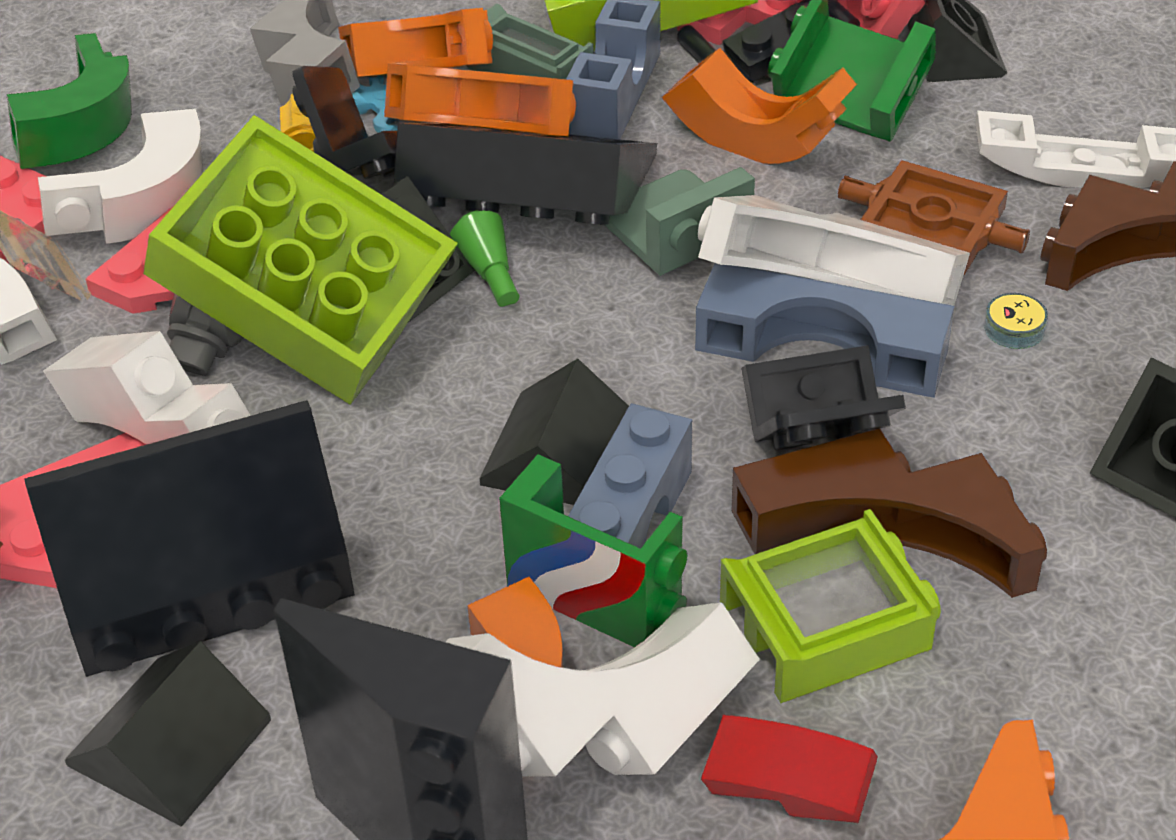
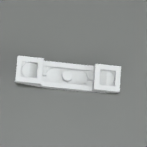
M977 110L975 117L980 154L1013 173L1056 186L1082 188L1088 176L1093 175L1137 188L1151 187L1154 180L1163 182L1171 165L1176 161V128L1142 125L1137 142L1131 143L1035 134L1032 115Z

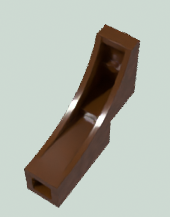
M1176 161L1171 165L1164 181L1154 180L1149 191L1089 175L1078 196L1074 194L1068 195L1059 220L1060 229L1051 227L1046 235L1041 251V260L1049 262L1045 285L1069 291L1079 282L1111 267L1147 259L1176 257Z
M879 428L733 468L731 511L754 554L864 517V511L871 509L885 531L893 532L899 538L902 546L929 552L952 560L991 581L1012 598L1037 591L1042 562L1047 557V546L1044 536L1035 523L1027 521L1014 501V495L1008 481L1003 476L996 475L982 453L911 472L905 455L901 451H894Z

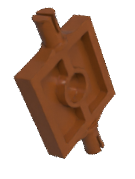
M901 160L891 176L876 185L845 175L838 189L839 199L868 206L867 211L860 219L862 221L969 252L970 255L964 275L978 252L987 247V245H990V243L1018 251L1022 254L1029 241L1030 229H1023L998 221L1006 207L1007 190Z

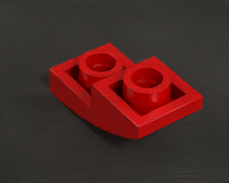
M723 715L701 780L710 792L715 795L779 801L789 816L859 823L878 756L872 748L824 732L775 721Z

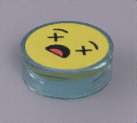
M1022 293L1002 294L989 302L984 329L987 336L1001 346L1013 349L1029 348L1038 344L1043 339L1048 312L1046 307L1032 296Z

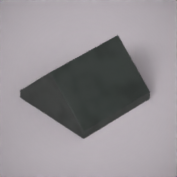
M925 0L921 11L913 15L907 23L909 31H911L915 22L936 28L935 60L925 77L926 82L1002 78L1007 74L986 16L969 0Z
M1151 357L1095 461L1090 474L1176 518V369Z
M578 358L521 391L479 478L480 485L506 491L539 454L561 464L563 503L574 505L629 405Z
M199 641L157 658L66 757L65 762L69 768L182 827L271 721L270 713Z

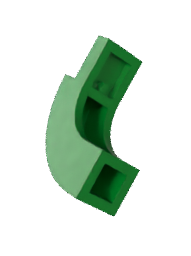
M96 33L75 35L78 78L66 85L53 89L7 94L11 139L21 169L55 165L88 156L114 142L126 130L132 116L129 61L127 55L113 56L111 51L103 52Z

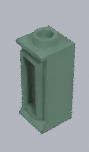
M496 3L487 10L488 21L493 33L492 63L467 66V68L472 71L566 79L580 52L594 54L593 44L589 42L585 46L579 45L572 40L508 14L500 4Z

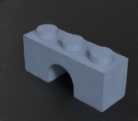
M606 1L595 22V54L580 52L566 80H573L572 92L576 99L575 116L569 124L570 135L621 139L660 56V1Z
M631 403L568 517L641 549L646 542L653 513L668 515L672 511L692 472V419Z

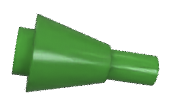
M473 211L467 213L452 228L450 232L451 238L458 243V248L470 266L483 280L488 282L497 304L503 307L516 303L520 296L508 272L509 263L501 216L492 211Z

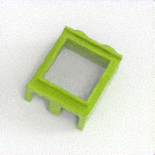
M871 509L865 510L864 517L776 548L740 560L731 558L721 559L720 602L723 603L727 611L744 606L745 638L755 653L770 648L775 656L774 693L780 703L932 649L936 620L939 619L941 614L938 596L933 586L927 580L919 579L906 560L899 538L893 532L885 531Z

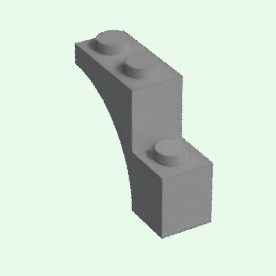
M284 0L250 28L265 72L270 73L281 106L285 105L289 101L290 95L293 94V86L296 85L292 75L293 70L302 66L340 68L347 79L352 93L360 87L346 40L329 37L331 32L339 25L332 0Z

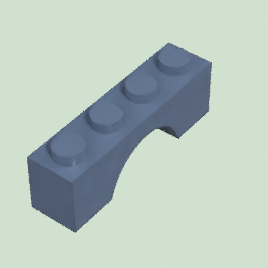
M715 263L696 306L695 350L754 362L771 348L793 341H822L844 349L869 345L877 387L935 398L949 348L954 306L755 268Z

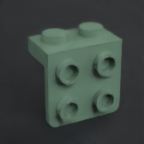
M739 167L705 183L689 170H678L640 187L628 213L610 215L609 224L605 226L661 276L698 258L702 241L698 239L699 223L705 209L710 205L712 206L714 198L754 195L755 178L742 167Z

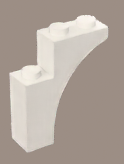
M756 195L714 198L712 206L710 205L705 209L698 227V239L702 241L698 258L720 265L769 270L953 306L955 305L970 255L966 251L839 213L819 215Z
M160 331L90 337L43 370L76 422L99 423L129 434L146 445L251 416L232 383L193 385Z
M722 602L678 608L642 643L616 659L587 670L560 668L533 660L509 648L489 633L449 638L446 641L450 644L511 660L522 777L556 776L585 745L592 759L613 775L656 774L760 660Z

